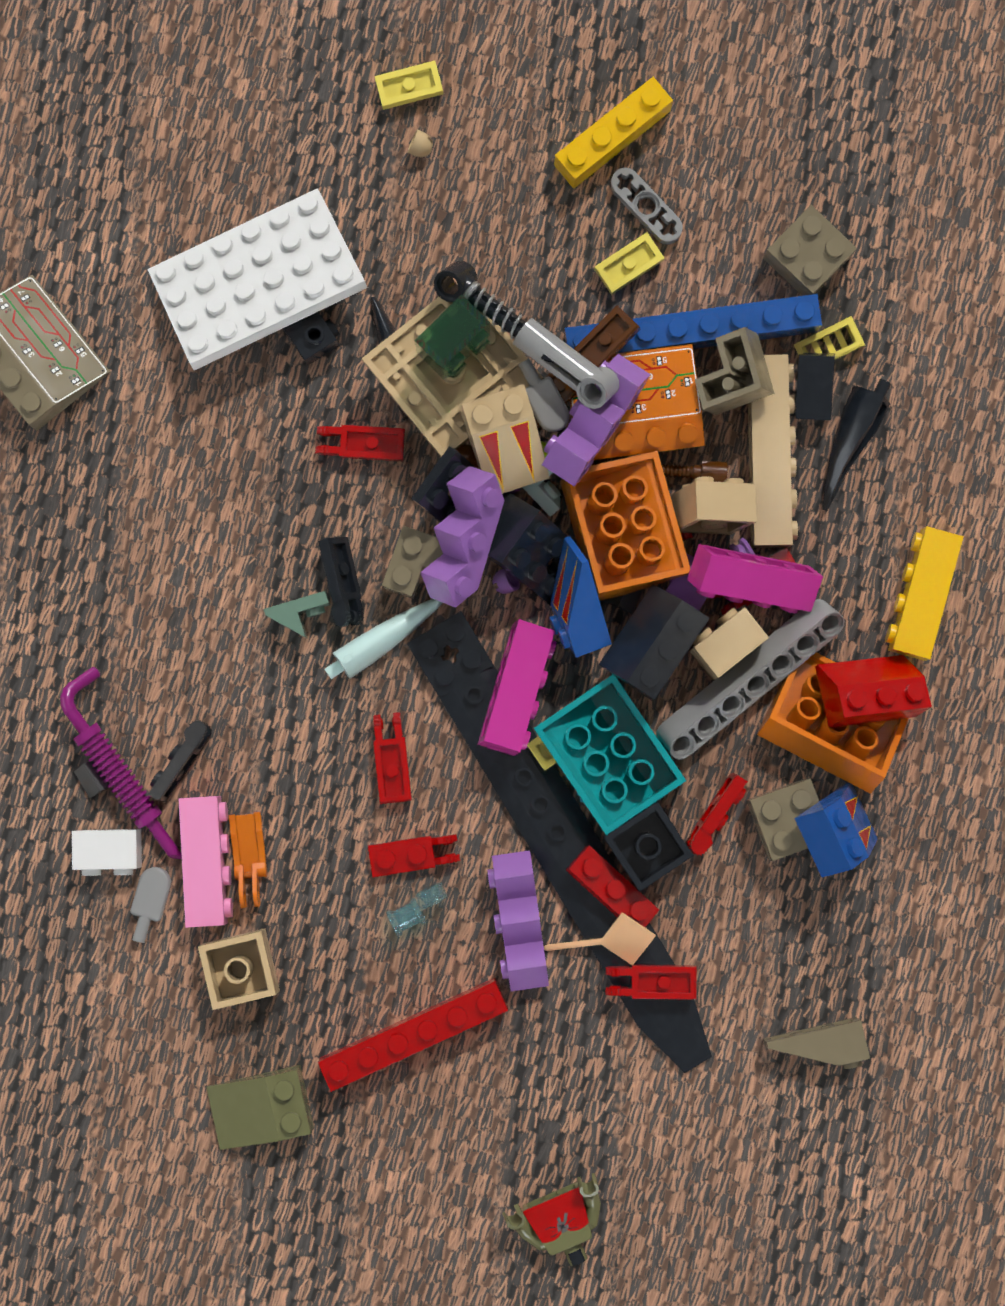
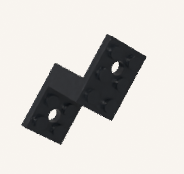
M449 446L411 499L440 523L456 510L451 495H448L447 483L468 466L476 467L457 450ZM509 492L503 493L504 504L488 559L510 572L541 600L551 606L550 603L563 541L568 536L540 510ZM552 559L551 565L546 568L547 563Z

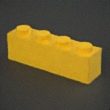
M653 76L555 154L554 166L573 189L576 188L671 111L673 99Z
M928 526L922 528L920 533L915 532L910 550L914 551L912 563L906 564L902 575V581L906 582L904 593L898 594L894 605V612H898L895 625H889L885 642L890 643L888 651L923 661L931 659L964 536Z

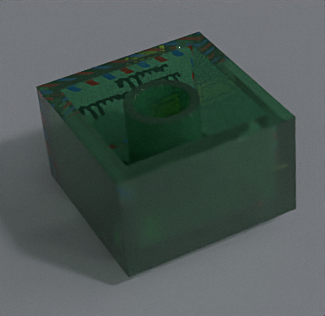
M461 294L415 340L417 354L443 380L450 375L455 378L466 367L467 364L464 361L472 353L475 355L481 353L490 343L488 340L490 336V322Z

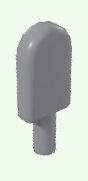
M530 358L518 364L529 384L526 392L533 414L539 425L548 432L562 430L569 421V411L552 378L546 377L541 380Z
M161 867L148 868L139 878L130 910L132 915L139 917L133 941L145 943L151 920L158 922L162 919L171 888V878L168 872Z

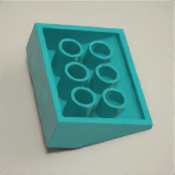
M613 674L534 727V730L606 835L686 782L674 761Z

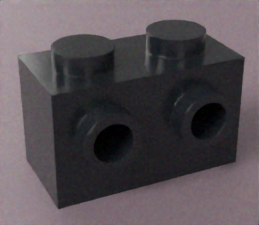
M319 312L283 328L307 366L339 346L335 338L340 335L339 331L330 318L324 321Z

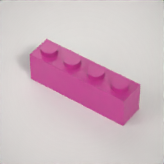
M698 544L687 581L697 588L696 592L705 597L714 598L718 594L736 603H743V600H749L763 608H770L771 605H776L784 611L798 613V610L812 611L823 576L808 565Z
M521 619L512 624L477 745L512 756L520 753L521 749L525 750L527 748L531 732L527 731L530 719L534 720L539 708V701H536L538 689H543L548 676V671L544 670L547 659L552 658L556 648V641H553L554 630Z

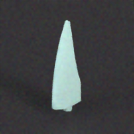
M435 599L423 602L353 639L332 653L337 661L325 668L326 673L330 679H333L345 671L349 679H351L384 656L412 633L440 607L442 602Z

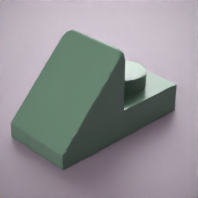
M322 591L265 608L264 613L274 621L308 638L301 614L306 613L307 618L325 613L324 607L331 604L328 593Z

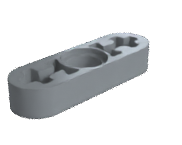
M630 168L618 169L611 179L613 194L657 241L666 245L675 243L680 238L683 229L680 218L634 170ZM621 177L624 180L631 178L630 186L636 193L639 188L643 190L635 196L633 202L629 200L632 197V193L628 188L624 187L622 190L618 188L620 183L618 178ZM645 198L651 199L655 204V211L647 215L641 213L637 207L638 202ZM661 210L665 213L661 215V220L666 225L671 223L675 225L673 236L670 233L665 235L661 233L663 226L658 220H656L654 225L650 223V221L658 216Z

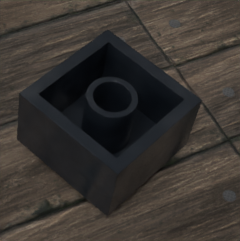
M657 801L608 835L604 834L602 836L639 891H642L694 856Z

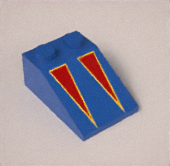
M570 536L566 537L563 541L550 603L554 616L549 617L555 635H559L564 649L569 647L577 658L609 646L612 643L589 562Z
M850 783L844 784L794 818L822 878L855 868L870 856L878 840L858 794Z

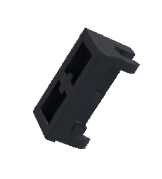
M835 353L799 354L795 419L831 420Z

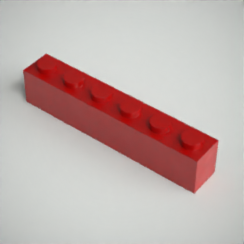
M493 978L320 1057L318 1065L330 1092L503 1014L508 1011V1005L496 978Z

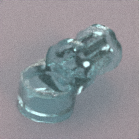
M441 882L429 886L430 889L425 888L416 893L415 897L411 898L410 903L395 911L390 909L386 911L387 917L398 937L403 935L404 930L416 924H426L427 921L422 910L448 897Z

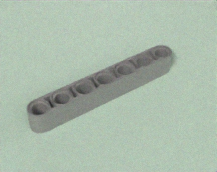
M815 600L811 612L800 610L768 636L769 638L666 719L658 727L656 737L675 759L687 758L836 637L844 627L843 616L824 600Z

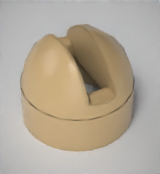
M417 129L407 153L420 158L428 156L433 147L431 137Z

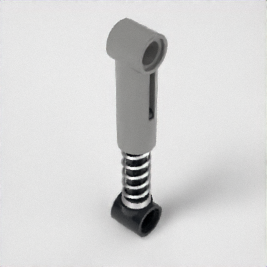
M456 261L436 275L434 289L441 299L447 302L458 301L460 303L464 302L465 305H472L475 312L480 311L483 313L484 319H491L493 326L499 325L501 332L510 333V338L514 339V346L575 390L579 401L584 406L591 409L600 408L618 392L619 379L613 370L607 367H597L533 318L527 322L521 319L522 314L517 316L512 312L513 308L508 309L503 305L504 301H497L494 298L495 294L489 295L485 292L486 287L481 289L480 283L477 282L476 271L469 263ZM595 384L600 387L601 391L596 388Z

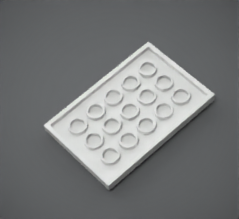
M318 188L147 269L193 370H197L367 288L365 280Z

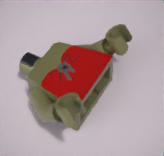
M592 1173V1180L588 1183L582 1182L581 1177H577V1182L523 1204V1212L520 1206L515 1204L516 1213L514 1215L508 1216L505 1212L502 1213L508 1228L515 1230L522 1239L536 1249L547 1250L550 1256L564 1251L570 1266L586 1261L588 1257L582 1243L592 1238L591 1230L598 1225L601 1207L596 1175Z

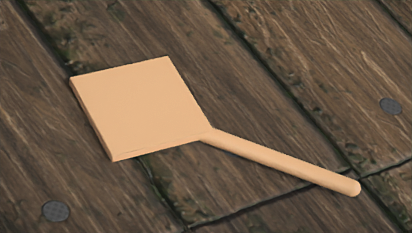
M622 912L603 938L548 944L544 946V950L552 951L603 945L629 964L634 965L656 935Z

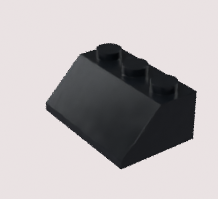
M652 584L598 665L653 701L709 618L682 599Z

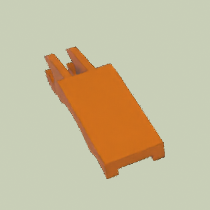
M261 812L236 816L235 814L229 815L235 880H239L241 909L247 907L245 879L252 878L254 907L261 906L259 877L268 876Z

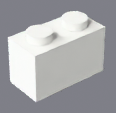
M141 829L72 831V870H82V876L101 875V869H114V875H133V869L142 867Z

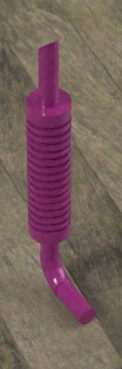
M91 667L69 682L63 688L60 696V706L64 715L67 716L79 733L73 740L78 747L82 745L83 748L80 750L87 752L84 755L86 757L90 756L88 761L94 762L92 766L98 767L96 772L101 771L102 774L99 776L106 778L103 780L104 783L109 782L107 787H112L111 792L117 793L115 798L119 797L120 800L118 802L120 804L124 803L123 809L127 807L126 813L132 814L130 816L131 819L135 818L134 824L137 828L141 829L147 826L168 857L182 859L181 851L157 820L162 811L157 805L153 806L155 802L154 800H149L151 798L150 795H145L147 793L146 789L142 791L143 785L139 786L138 783L140 781L138 779L134 780L135 774L131 776L132 770H127L128 765H123L125 760H120L119 757L121 755L115 754L117 749L111 748L114 745L107 743L110 740L109 738H104L106 736L105 733H100L102 729L96 722L89 726L74 703L75 695L100 677L99 671L95 667Z

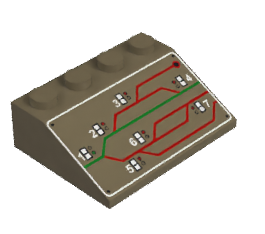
M30 275L0 292V390L28 425L38 431L111 372L37 279Z

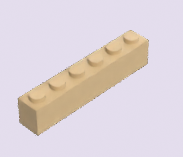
M788 354L764 355L775 394L748 403L749 483L756 484L757 522L750 525L751 548H789L793 545V540L798 538L797 521H792V508H797V490L792 489L791 477H796L797 470L796 458H791V445H795L796 430L795 426H790V414L795 412L794 395H789V383L794 382V364L789 363Z

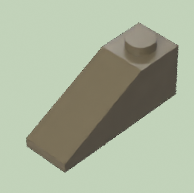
M857 1017L763 1038L764 1044L768 1049L837 1066L843 1065L844 1069L862 1066V1060L870 1059L862 1021Z

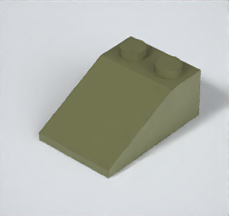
M301 1065L206 1087L220 1150L283 1141L309 1135L314 1129Z

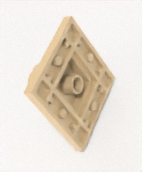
M440 297L435 299L362 358L365 365L440 457H442L449 446L456 450L469 440L459 409L460 404L522 384L525 385V388L529 387L518 365L528 358L520 349L513 345V340L507 332H501L499 325L493 326L492 320L489 318L484 319L483 313L480 311L475 312L472 305H465L464 302L460 303L458 301L447 302ZM458 313H468L469 315H457V314H458ZM448 323L458 324V327H456L454 330H451L452 332H449L454 335L451 336L452 339L449 337H446V340L442 339L443 336H445L450 329H452L453 326H455L447 325ZM470 328L479 334L478 338L467 348L465 346H458L462 345L458 337L464 336ZM451 340V343L446 344L445 348H442L447 350L445 354L438 352L439 355L435 354L442 345ZM485 340L484 342L475 343L476 341ZM426 346H432L431 348L422 349ZM448 369H456L459 372V375L453 378L439 376L438 374H448ZM536 369L540 379L542 380L543 376Z

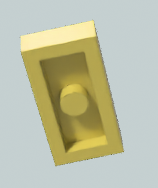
M436 61L374 76L383 110L443 95Z
M646 232L596 265L594 270L610 294L613 295L663 262L665 258L648 232Z

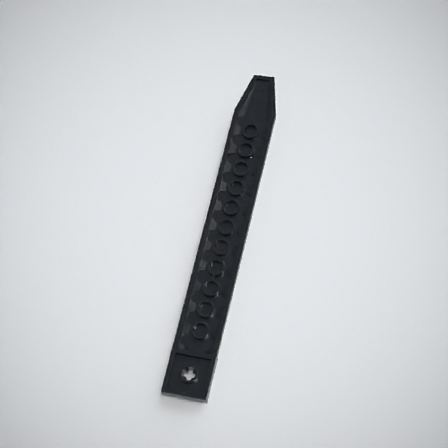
M462 611L411 640L407 645L585 940L603 938L617 917L570 875L566 869L582 850L589 845L617 871L618 869L555 765L544 771L528 746L525 750L521 749L520 753L512 756L477 745L498 671ZM449 646L451 649L457 647L459 653L456 655L457 661L455 663H452L450 660H442L441 656L445 654L444 647ZM528 724L527 731L531 732L529 740L531 742L537 736L530 724ZM649 922L645 928L656 936L634 965H675ZM603 945L590 946L605 973L608 966L631 967V964ZM607 975L612 985L631 987V976L612 977ZM620 996L637 1026L684 1073L712 1057L694 999H632L631 996Z

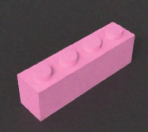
M221 796L179 798L185 928L225 925L228 923V918L233 917L232 898H227L226 885H231L230 866H225L224 853H229L230 849L229 835L223 834V821L228 820L227 803L221 802Z

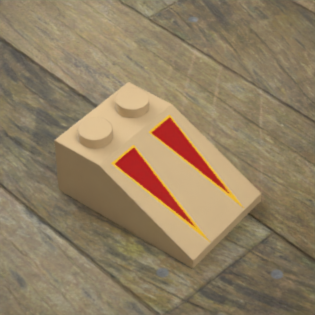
M524 384L459 405L478 468L496 475L502 494L550 478L548 469L542 466L545 456Z

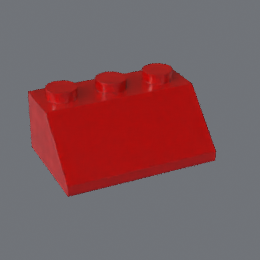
M904 655L817 664L815 666L829 728L913 718L932 707L925 676Z

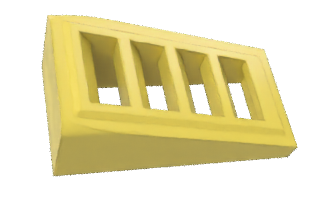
M852 316L794 344L798 355L808 353L805 346L809 344L812 345L815 353H822L817 341L823 338L829 353H835V360L866 346ZM843 328H847L853 344L849 346L841 332ZM833 333H835L842 348L838 351L835 350L829 337Z

